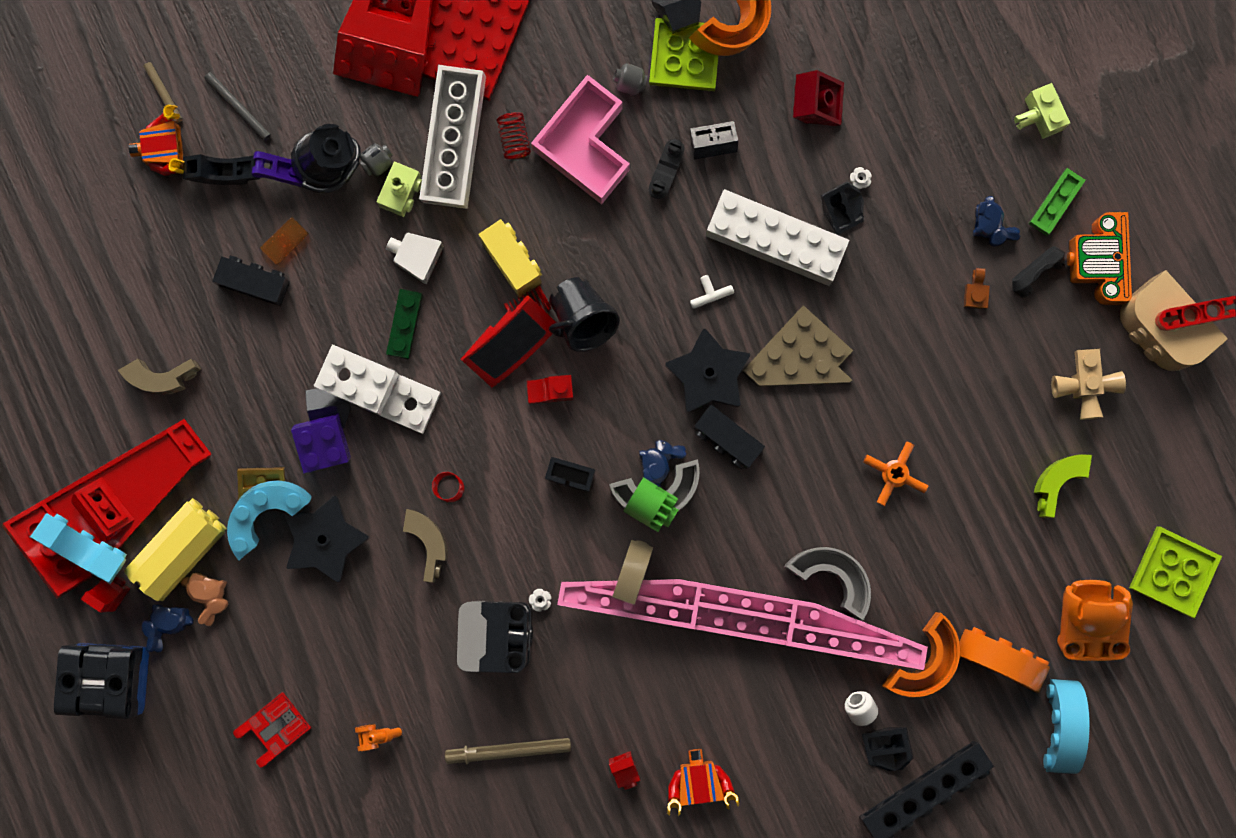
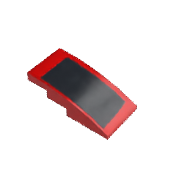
M526 296L513 312L508 310L494 327L490 325L460 360L492 388L510 375L553 334L549 331V327L556 322L531 297Z

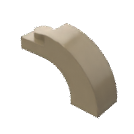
M136 359L118 371L126 381L141 390L152 394L167 395L186 389L182 380L188 381L197 375L196 372L200 371L201 368L196 361L190 359L169 372L153 373L144 361Z
M406 509L403 532L412 533L423 541L427 550L423 581L435 582L436 578H440L441 565H438V560L447 561L448 559L445 537L440 528L429 517Z
M631 540L612 596L613 598L635 605L651 557L652 546L643 541Z

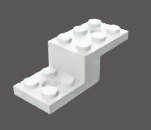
M333 344L314 384V387L422 434L441 395V392L401 376L392 369ZM342 369H349L351 372L350 378L346 381L339 379V372ZM410 398H414L417 401V407L409 411L405 408V402Z

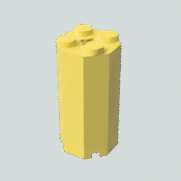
M194 498L182 506L124 570L128 579L133 584L137 582L140 585L139 589L156 601H163L223 536L227 529L218 521L219 518L211 510L205 512L202 509L203 506Z

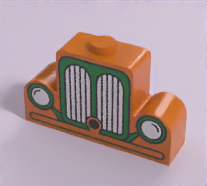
M1109 212L1093 222L1092 232L1094 235H1077L1069 241V252L1067 253L1066 261L1067 265L1070 266V281L1072 283H1098L1099 285L1096 287L1094 295L1100 304L1123 305L1132 298L1128 212Z

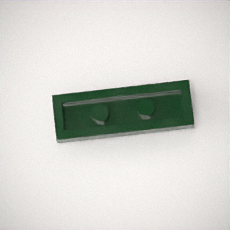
M405 289L399 290L386 355L404 359L410 358L423 296L422 293Z

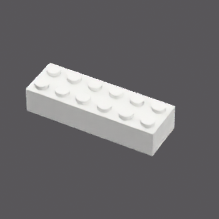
M438 65L419 197L423 203L468 208L486 75L481 70Z
M725 189L705 235L827 286H830L833 282L849 242L846 238Z

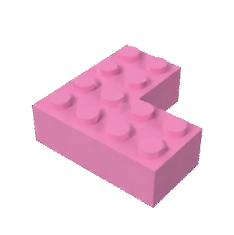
M587 75L531 143L532 151L600 204L604 203L629 172L630 163L599 140L601 135L622 111V101Z

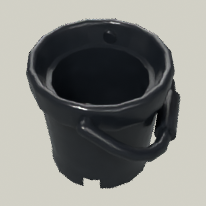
M324 124L317 127L315 131L303 135L294 144L291 152V166L296 176L303 182V188L321 194L334 192L346 182H349L359 166L360 145L347 131L344 132L339 129L340 126ZM354 148H355V157H354V159L351 160V157H352L353 154H354Z
M580 277L567 279L556 287L559 292L555 297L551 293L549 303L559 322L552 324L549 327V331L557 337L564 338L571 350L586 352L596 349L606 343L616 333L620 322L617 311L603 301L587 279L585 281H582Z

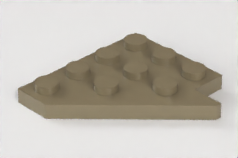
M803 305L742 372L759 387L850 383L852 379L839 368V365L853 350Z

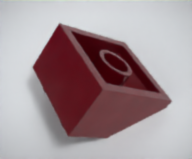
M818 70L796 74L793 118L807 124L840 126L842 123L844 82Z

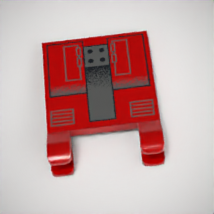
M282 692L235 729L233 734L237 739L242 738L252 729L268 750L256 760V764L262 768L311 729V726L285 693Z

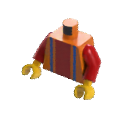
M166 105L163 113L139 132L140 143L129 144L131 157L142 156V161L152 171L163 176L184 173V170L179 169L183 168V163H185L183 161L181 128L175 121H172L173 119L180 118V114L174 113V110L177 108L175 105Z
M702 749L689 750L690 764L680 765V770L674 772L669 783L667 814L670 815L671 808H677L679 816L681 814V806L722 800L725 801L727 809H730L728 804L730 800H735L737 806H739V799L734 793L730 777L721 766L714 765L713 761L703 762Z

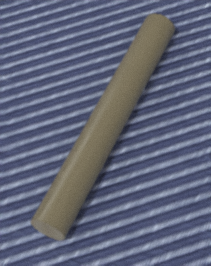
M152 63L144 64L143 67L164 105H175ZM176 108L174 110V113L180 114L178 109ZM181 115L179 119H173V121H175L176 123H179L183 120Z

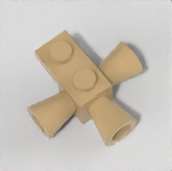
M1100 349L1075 351L1077 374L1071 376L1072 378L1053 376L1051 381L1053 397L1058 398L1073 394V398H1082L1080 420L1103 418L1097 396L1103 395L1104 391L1124 394L1126 389L1125 375L1120 371L1102 376Z

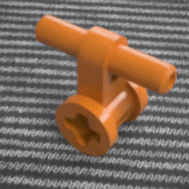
M376 724L355 727V733L358 732L359 739L358 751L379 748L378 744L390 742L393 738L402 735L400 728L376 729Z

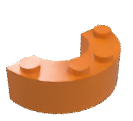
M736 0L741 13L738 25L723 24L713 16L699 27L689 39L700 49L714 55L729 56L740 53L765 32L771 17V0Z
M935 612L922 630L931 644V655L925 664L924 670L918 669L908 672L895 667L882 684L884 688L902 696L922 697L937 692L951 680L959 664L960 643L953 625L942 613Z
M973 627L972 631L964 630L959 641L960 657L1001 674L1036 693H1040L1050 670L1048 661L1039 657L1033 658L1034 653L1024 648H1021L1020 651L1012 648L1013 643L1003 638H999V641L985 636L986 632Z

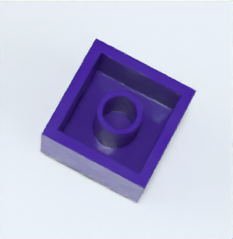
M339 414L296 424L291 429L303 473L349 462L351 455Z

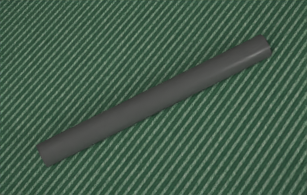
M211 72L207 73L204 77L206 81L264 141L268 140L271 134Z

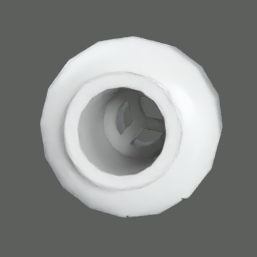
M864 691L854 692L845 701V711L855 725H869L877 718L878 707L869 693Z

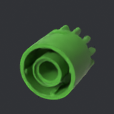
M643 477L623 512L659 532L662 525L669 527L679 509L675 508L674 505L678 498Z

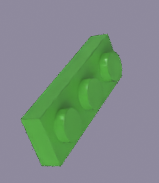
M1066 168L1029 222V225L1048 236L1085 182V179Z

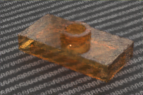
M291 217L260 249L277 265L309 233Z

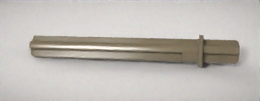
M569 738L471 748L465 746L461 749L446 750L445 761L447 764L466 762L467 765L473 761L570 752L571 742Z

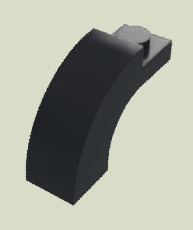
M202 154L183 157V161H185L183 163V179L214 185L248 184V181L259 180L260 178L252 176V167H255L254 155L230 159L208 157Z

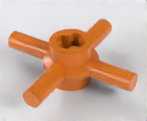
M906 442L898 459L886 464L869 455L865 456L863 463L881 471L883 481L886 483L877 500L878 504L885 506L893 488L901 487L904 484L922 493L926 492L928 485L909 476V469L906 466V462L915 446L912 443ZM898 469L900 477L892 478L894 474L891 471Z

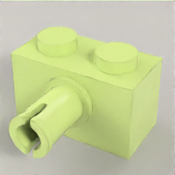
M1052 83L1031 91L1025 98L1030 111L1014 117L1015 124L1019 123L1016 126L1019 130L1036 123L1042 139L1063 131L1070 124Z
M394 161L376 201L379 207L402 217L405 216L406 212H410L414 200H412L415 191L419 192L422 179L419 171Z

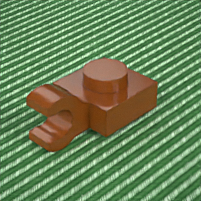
M976 268V270H973L972 284L965 285L964 307L988 308L990 286L983 285L985 269Z

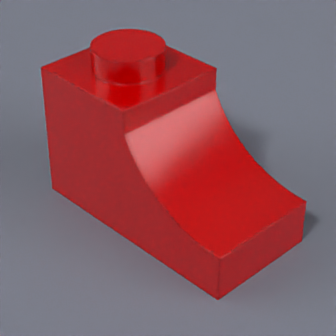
M571 375L550 376L544 379L527 381L529 404L574 400Z
M116 575L111 584L101 580L93 589L86 591L81 600L98 612H113L117 609L130 588L125 585L126 581Z
M631 751L609 759V766L618 788L623 787L624 790L637 786L636 782L640 781V776Z

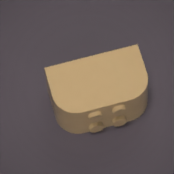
M1167 270L1150 278L1132 294L1130 301L1123 304L1120 310L1122 325L1128 331L1130 339L1145 350L1144 354L1149 360L1154 361L1158 366L1168 371H1178L1202 362L1228 339L1213 322L1170 331H1163L1157 327L1155 318L1159 312L1169 308L1195 304L1193 299ZM1187 309L1184 313L1185 319L1193 322L1195 320V313ZM1166 315L1163 318V322H1167L1169 325L1170 322L1178 320V315L1168 318Z

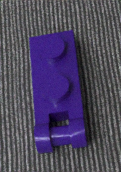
M260 151L254 152L253 160L255 161V167H252V176L302 187L303 182L296 176L291 166V159ZM264 163H269L270 168H264Z

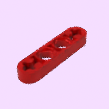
M1236 296L1169 308L1157 314L1155 323L1160 330L1170 331L1235 318L1236 310L1230 309L1225 311L1224 307L1233 303L1236 305ZM1209 305L1217 308L1218 314L1216 317L1208 315L1207 307ZM1187 309L1195 313V320L1193 322L1185 319L1184 313ZM1166 315L1168 318L1178 315V320L1170 322L1169 325L1167 322H1163V318Z

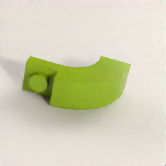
M1092 455L1070 456L1060 459L1046 468L1039 477L1034 493L1042 494V498L1039 499L1037 510L1040 511L1039 517H1055L1058 493L1061 486L1071 478H1089Z

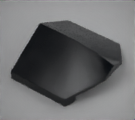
M700 0L652 1L653 7L672 34L699 25Z
M846 181L821 195L823 212L837 235L864 221V200L860 190L850 182Z
M318 388L306 390L309 420L339 414L342 427L345 429L350 413L349 401Z
M888 727L862 734L870 766H876L887 771L903 770L914 759L907 727Z

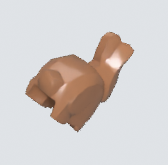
M193 573L190 577L183 578L181 585L186 587L187 594L193 601L205 606V609L198 618L199 624L211 626L215 615L223 612L228 606V601L223 599L224 588L227 582L223 580L218 581L200 573Z

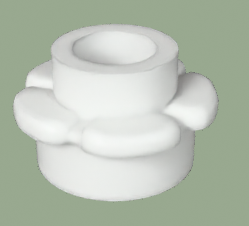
M858 167L850 174V182L858 189L867 188L871 184L870 178L872 175L869 170Z
M543 589L535 590L533 595L529 597V603L535 611L547 610L551 605V595L549 592L543 591ZM539 598H542L543 600L541 603L538 602Z

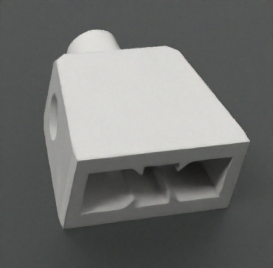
M406 233L402 242L391 237L386 250L396 254L394 263L422 283L427 284L444 246L439 240Z

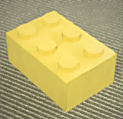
M500 219L478 235L483 246L520 298L522 294H526V291L529 292L541 284V269L535 260L530 262L528 259L530 256L521 241L517 243L516 233L509 223L504 224Z

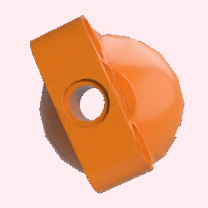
M1080 580L1066 587L1063 593L1060 635L1057 638V644L1066 658L1081 661H1109L1124 659L1130 653L1128 643L1133 608L1131 595L1128 590L1119 585L1113 588L1114 597L1111 599L1112 586L1111 583L1106 581Z

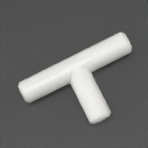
M705 275L700 280L706 295L691 300L690 304L695 309L734 294V289L730 285L714 291L709 276Z

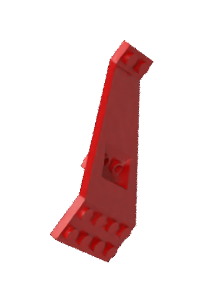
M353 0L338 31L333 74L418 97L421 92L427 53L432 0ZM403 1H407L409 3V7H406L403 4Z
M183 419L2 524V527L58 599L94 575L30 537L46 513L53 517L56 513L68 520L67 525L79 533L82 530L88 532L95 537L93 541L99 545L103 541L113 548L120 549L193 467L210 458L211 452L187 421ZM93 497H99L101 501L96 502L93 500ZM111 514L114 516V519L110 520L106 515Z

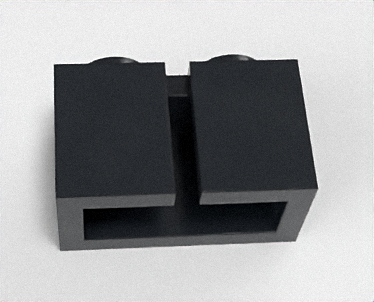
M551 457L545 480L566 486V482H570L569 487L589 493L596 470Z

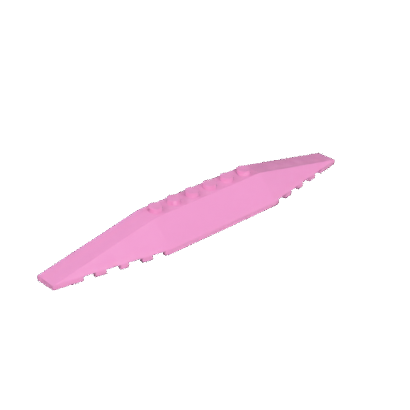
M681 579L643 580L635 605L612 597L617 581L561 582L557 604L560 606L924 670L928 647L816 603Z

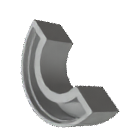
M698 459L674 467L675 478L671 487L666 491L678 498L674 507L679 510L689 502L697 488L699 481ZM632 478L609 484L614 498L625 509L637 489Z
M819 547L802 551L785 564L784 568L801 580H806L811 574L818 571H827L834 574L843 587V600L840 607L858 620H864L870 606L871 588L863 567L851 555L835 548Z

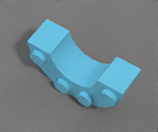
M268 481L246 491L233 508L227 526L229 545L236 558L240 560L257 546L259 538L255 533L254 521L260 513L268 509H280L293 516L310 502L312 496L298 485L286 481Z
M46 513L30 537L89 573L111 584L126 562L125 557L127 554L103 541L99 545L93 541L95 538L93 535L84 530L81 533L69 527L67 525L68 520L56 513L53 517Z
M1050 679V684L1046 688V695L1053 708L1052 723L1054 724V733L1051 735V746L1047 748V754L1044 755L1043 765L1046 768V772L1077 774L1084 765L1089 743V709L1086 693L1079 681Z

